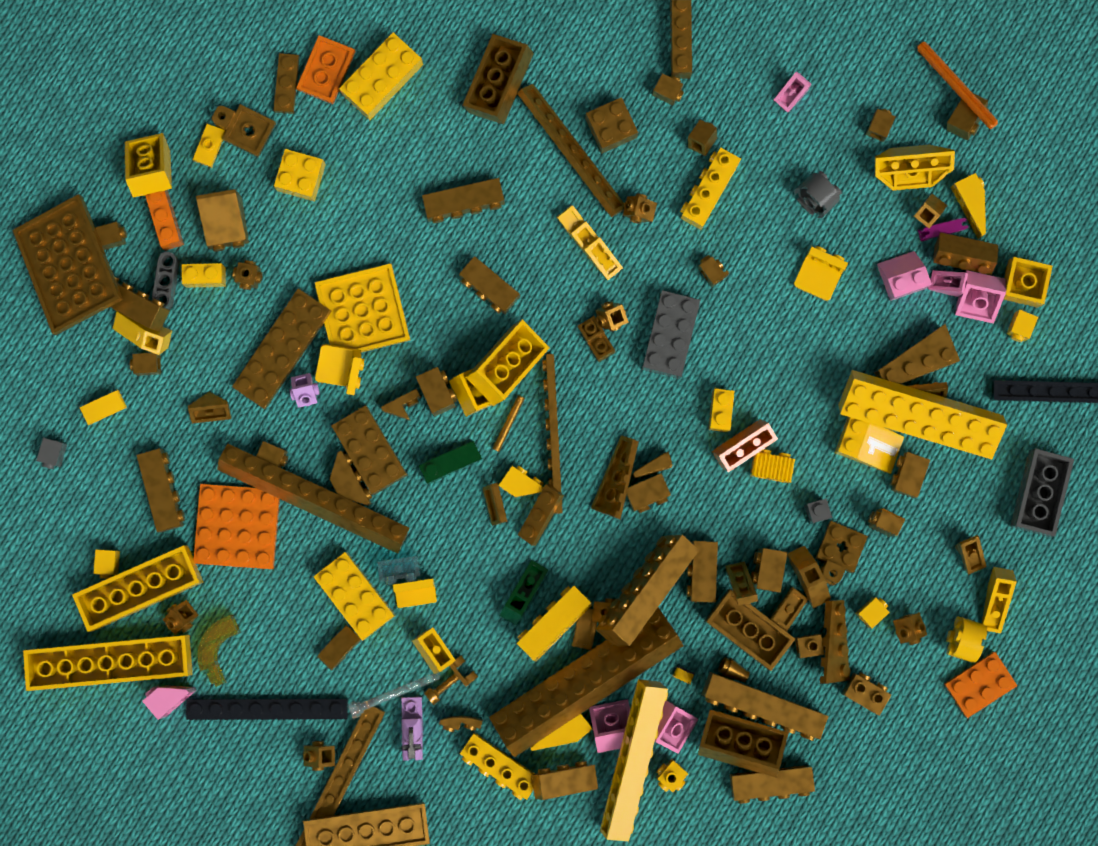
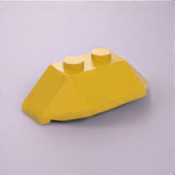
M934 145L890 148L875 156V177L893 191L933 187L954 170L955 151Z

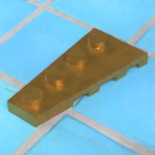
M621 435L591 509L621 520L638 441Z
M844 600L826 601L824 628L827 629V634L823 638L822 644L826 648L825 658H821L824 676H820V684L850 680Z

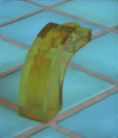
M234 615L224 617L212 624L204 633L199 644L198 665L200 671L209 670V673H207L211 684H215V687L227 683L218 662L219 648L225 640L241 633Z

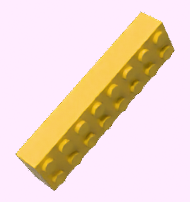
M855 370L851 371L838 404L841 415L988 459H993L1007 427L1004 415Z
M190 635L23 650L26 691L193 675Z

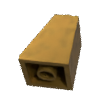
M236 189L196 196L206 244L210 250L213 249L215 252L223 251L225 247L229 246L241 248L244 247V244L249 243L243 201Z

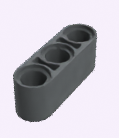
M164 252L158 258L152 301L153 299L159 300L161 297L166 296L167 302L163 307L170 310L174 304L180 262L171 252ZM173 258V264L166 267L165 260ZM165 277H170V283L167 286H162V280Z

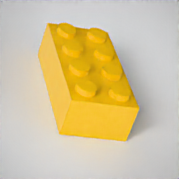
M393 32L339 90L342 96L368 120H371L423 66L422 58Z
M522 319L511 326L466 378L495 406L506 399L550 347Z
M344 552L314 576V579L362 641L396 616L348 552Z
M568 586L560 594L562 598L558 602L554 600L546 608L548 612L543 617L539 615L532 622L534 626L529 631L525 629L517 637L519 641L516 644L533 661L537 662L593 605L575 586L572 588Z

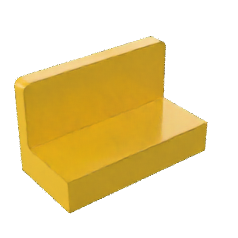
M434 579L393 585L398 608L437 602Z

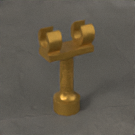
M462 655L449 665L454 671V674L449 679L445 680L438 688H429L424 692L433 705L440 701V694L456 683L457 680H461L466 687L478 678L474 671L464 678L457 670L465 662Z

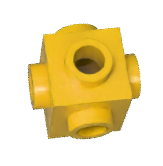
M673 759L667 765L663 763L656 772L658 773L656 777L659 780L658 785L666 792L668 790L671 792L679 791L686 783L684 779L688 775V772ZM674 775V778L669 780L668 776Z

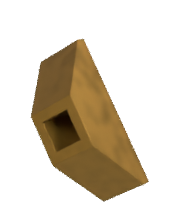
M339 451L330 477V481L337 494L354 502L365 505L372 504L370 501L372 495L367 487L365 489L362 487L360 482L363 479L358 470H353L351 466L353 462L348 453L344 454L343 451Z
M802 546L788 553L787 557L812 608L830 601L831 597L826 580L816 560L807 548Z

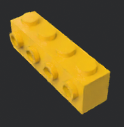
M720 148L718 153L716 151L713 152L709 159V162H711L709 169L704 168L699 177L702 179L700 185L693 187L690 193L692 199L689 203L685 202L680 210L683 213L682 220L702 230L739 165L741 158L723 148Z
M474 732L460 752L463 756L461 759L469 765L473 763L479 767L478 771L486 777L489 775L496 779L495 783L505 789L507 786L513 790L511 794L516 798L527 800L534 790L531 774L535 773Z

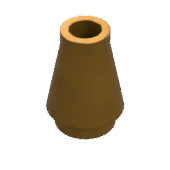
M725 657L718 668V672L722 676L746 682L750 674L749 671L745 670L732 658L728 659Z

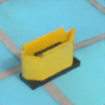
M678 665L673 674L675 678L690 683V685L695 673Z

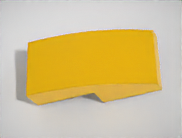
M116 390L80 407V410L87 424L91 425L127 408L119 390Z

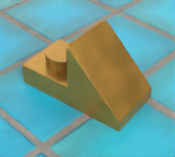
M417 389L382 406L381 409L385 413L411 421L404 406L407 405L409 408L419 403L418 399L421 396Z
M978 535L964 540L955 546L962 557L964 568L968 575L987 567Z

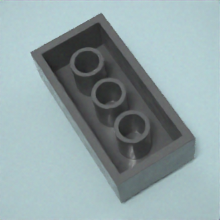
M662 290L642 370L677 379L682 377L701 300Z
M1039 449L1029 450L1010 527L1046 537L1056 536L1074 463L1073 458Z

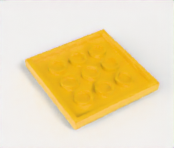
M392 264L314 282L319 303L332 311L324 322L330 345L358 349L362 353L410 341Z

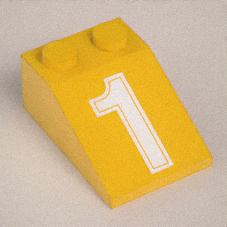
M847 417L835 454L891 474L904 436L884 427Z

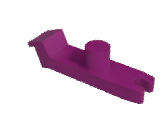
M961 218L932 225L930 228L918 230L920 242L938 237L940 232L952 234L966 230L968 225L963 226L962 223L966 222L967 219Z

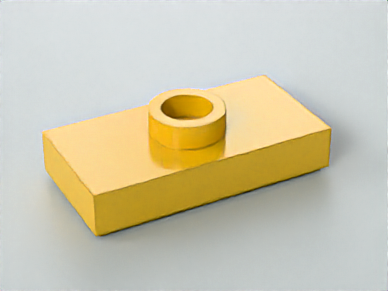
M207 124L193 161L212 168L226 131Z

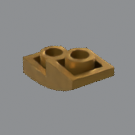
M595 316L578 325L581 334L598 362L616 353L604 330L597 323Z
M346 625L327 644L317 658L332 671L346 658V655L361 639Z
M452 716L441 719L439 724L443 725L442 729L454 732L455 729L459 730L461 723L465 724V728L476 731V728H481L483 719L470 716Z

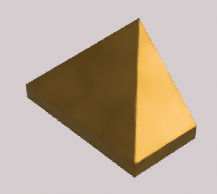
M210 391L188 406L192 424L232 418L228 401Z

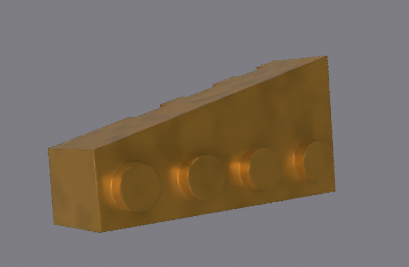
M946 324L875 372V376L902 384L959 362V356Z

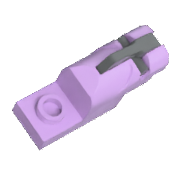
M402 697V760H423L422 697Z

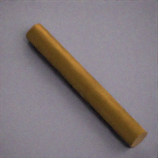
M517 396L496 439L493 450L500 451L525 398Z

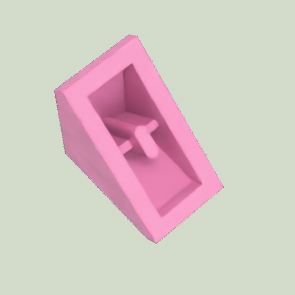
M796 71L775 97L774 101L785 111L790 112L808 92L811 83Z
M933 270L930 280L932 285L928 289L958 297L964 293L968 273Z

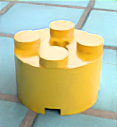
M957 616L953 631L950 630L947 635L946 641L950 642L947 648V655L969 662H977L984 648L981 644L982 639L986 640L987 626Z

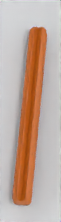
M926 42L917 46L918 52L989 129L997 126L998 120Z

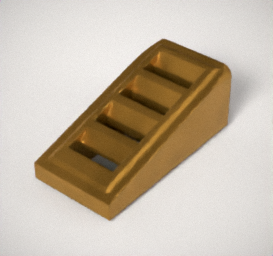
M669 451L637 469L632 474L633 478L672 468L673 465Z

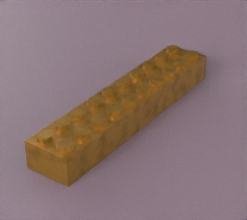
M658 607L630 646L612 645L608 640L604 641L489 718L506 748L516 757L684 645Z

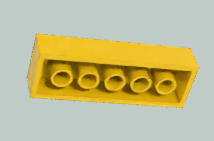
M183 545L72 594L87 632L95 631L204 583L193 560L194 558L189 546Z

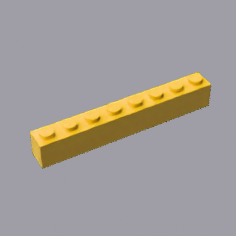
M641 679L637 681L600 827V832L607 840L629 841L630 835L634 830V819L638 814V804L643 794L644 780L648 775V765L653 756L654 741L658 736V726L663 717L664 702L668 697V689L659 681Z

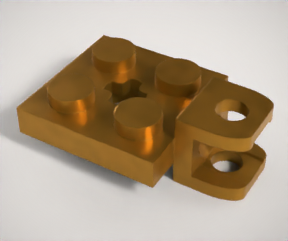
M241 104L236 112L225 106H218L212 116L214 124L226 131L223 137L224 141L258 158L276 125L275 121ZM252 126L254 134L247 136L244 129H249Z
M833 521L829 522L816 555V559L824 562L821 572L826 583L832 586L841 581L845 571L852 574L855 572L868 537ZM843 542L847 550L840 552L837 543L841 544Z

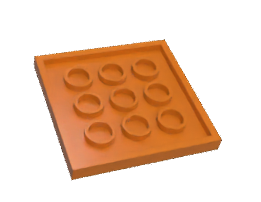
M200 484L193 559L195 564L274 569L280 499L257 488Z

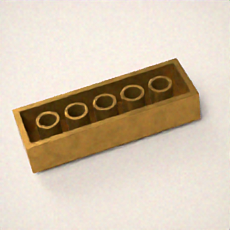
M683 535L662 536L657 541L654 551L645 557V563L642 567H639L634 572V578L631 582L623 587V593L620 597L611 603L609 612L600 618L599 625L595 630L612 645L630 646L698 553L699 549Z
M709 672L702 691V695L706 697V702L717 706L719 702L723 703L725 709L736 713L738 709L742 710L743 715L755 720L757 716L761 717L762 722L776 727V724H779L781 729L792 734L798 731L800 736L814 741L815 738L821 739L829 717L818 711Z

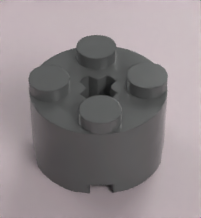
M822 171L810 174L794 191L795 195L797 193L799 195L797 200L800 205L811 215L818 214L817 218H823L840 201V195L842 194L839 187L832 185L828 181L827 175Z

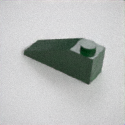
M474 441L419 465V468L427 484L430 485L481 460L482 457Z
M531 560L499 616L517 625L547 574L548 569Z

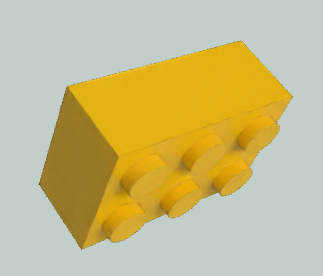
M163 133L125 141V180L133 197L172 189L171 155Z

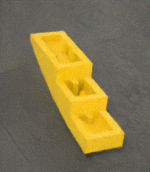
M573 205L556 217L607 280L623 269L602 239L596 235L587 221H584Z

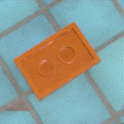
M319 35L296 89L334 104L339 88L356 52L355 49Z
M994 651L944 683L965 718L971 717L1018 686Z

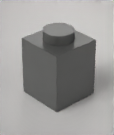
M43 438L36 461L42 462V467L54 469V466L61 467L67 444Z
M827 498L804 505L809 524L832 518Z

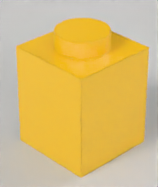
M1022 310L1016 311L1006 334L1010 335L1011 339L1017 342L1030 339L1038 317Z
M95 550L93 574H100L99 578L104 579L111 578L112 575H118L120 551Z
M872 597L855 614L868 628L872 629L890 612L886 609L888 605L883 599Z

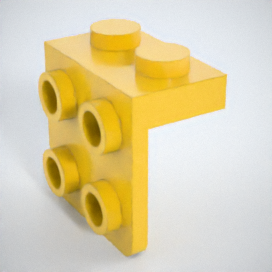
M811 247L796 277L794 286L828 301L831 299L848 262H845L842 256L837 254L832 256L826 253V250L822 247Z
M323 344L320 349L315 380L321 383L345 386L346 394L354 395L355 389L360 387L361 377H358L359 370L363 371L365 359L361 358V350Z

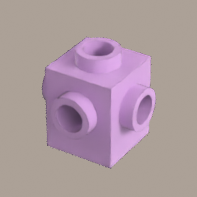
M311 373L291 377L292 389H290L292 401L296 400L298 408L318 403L317 395L320 394L318 384L313 383Z

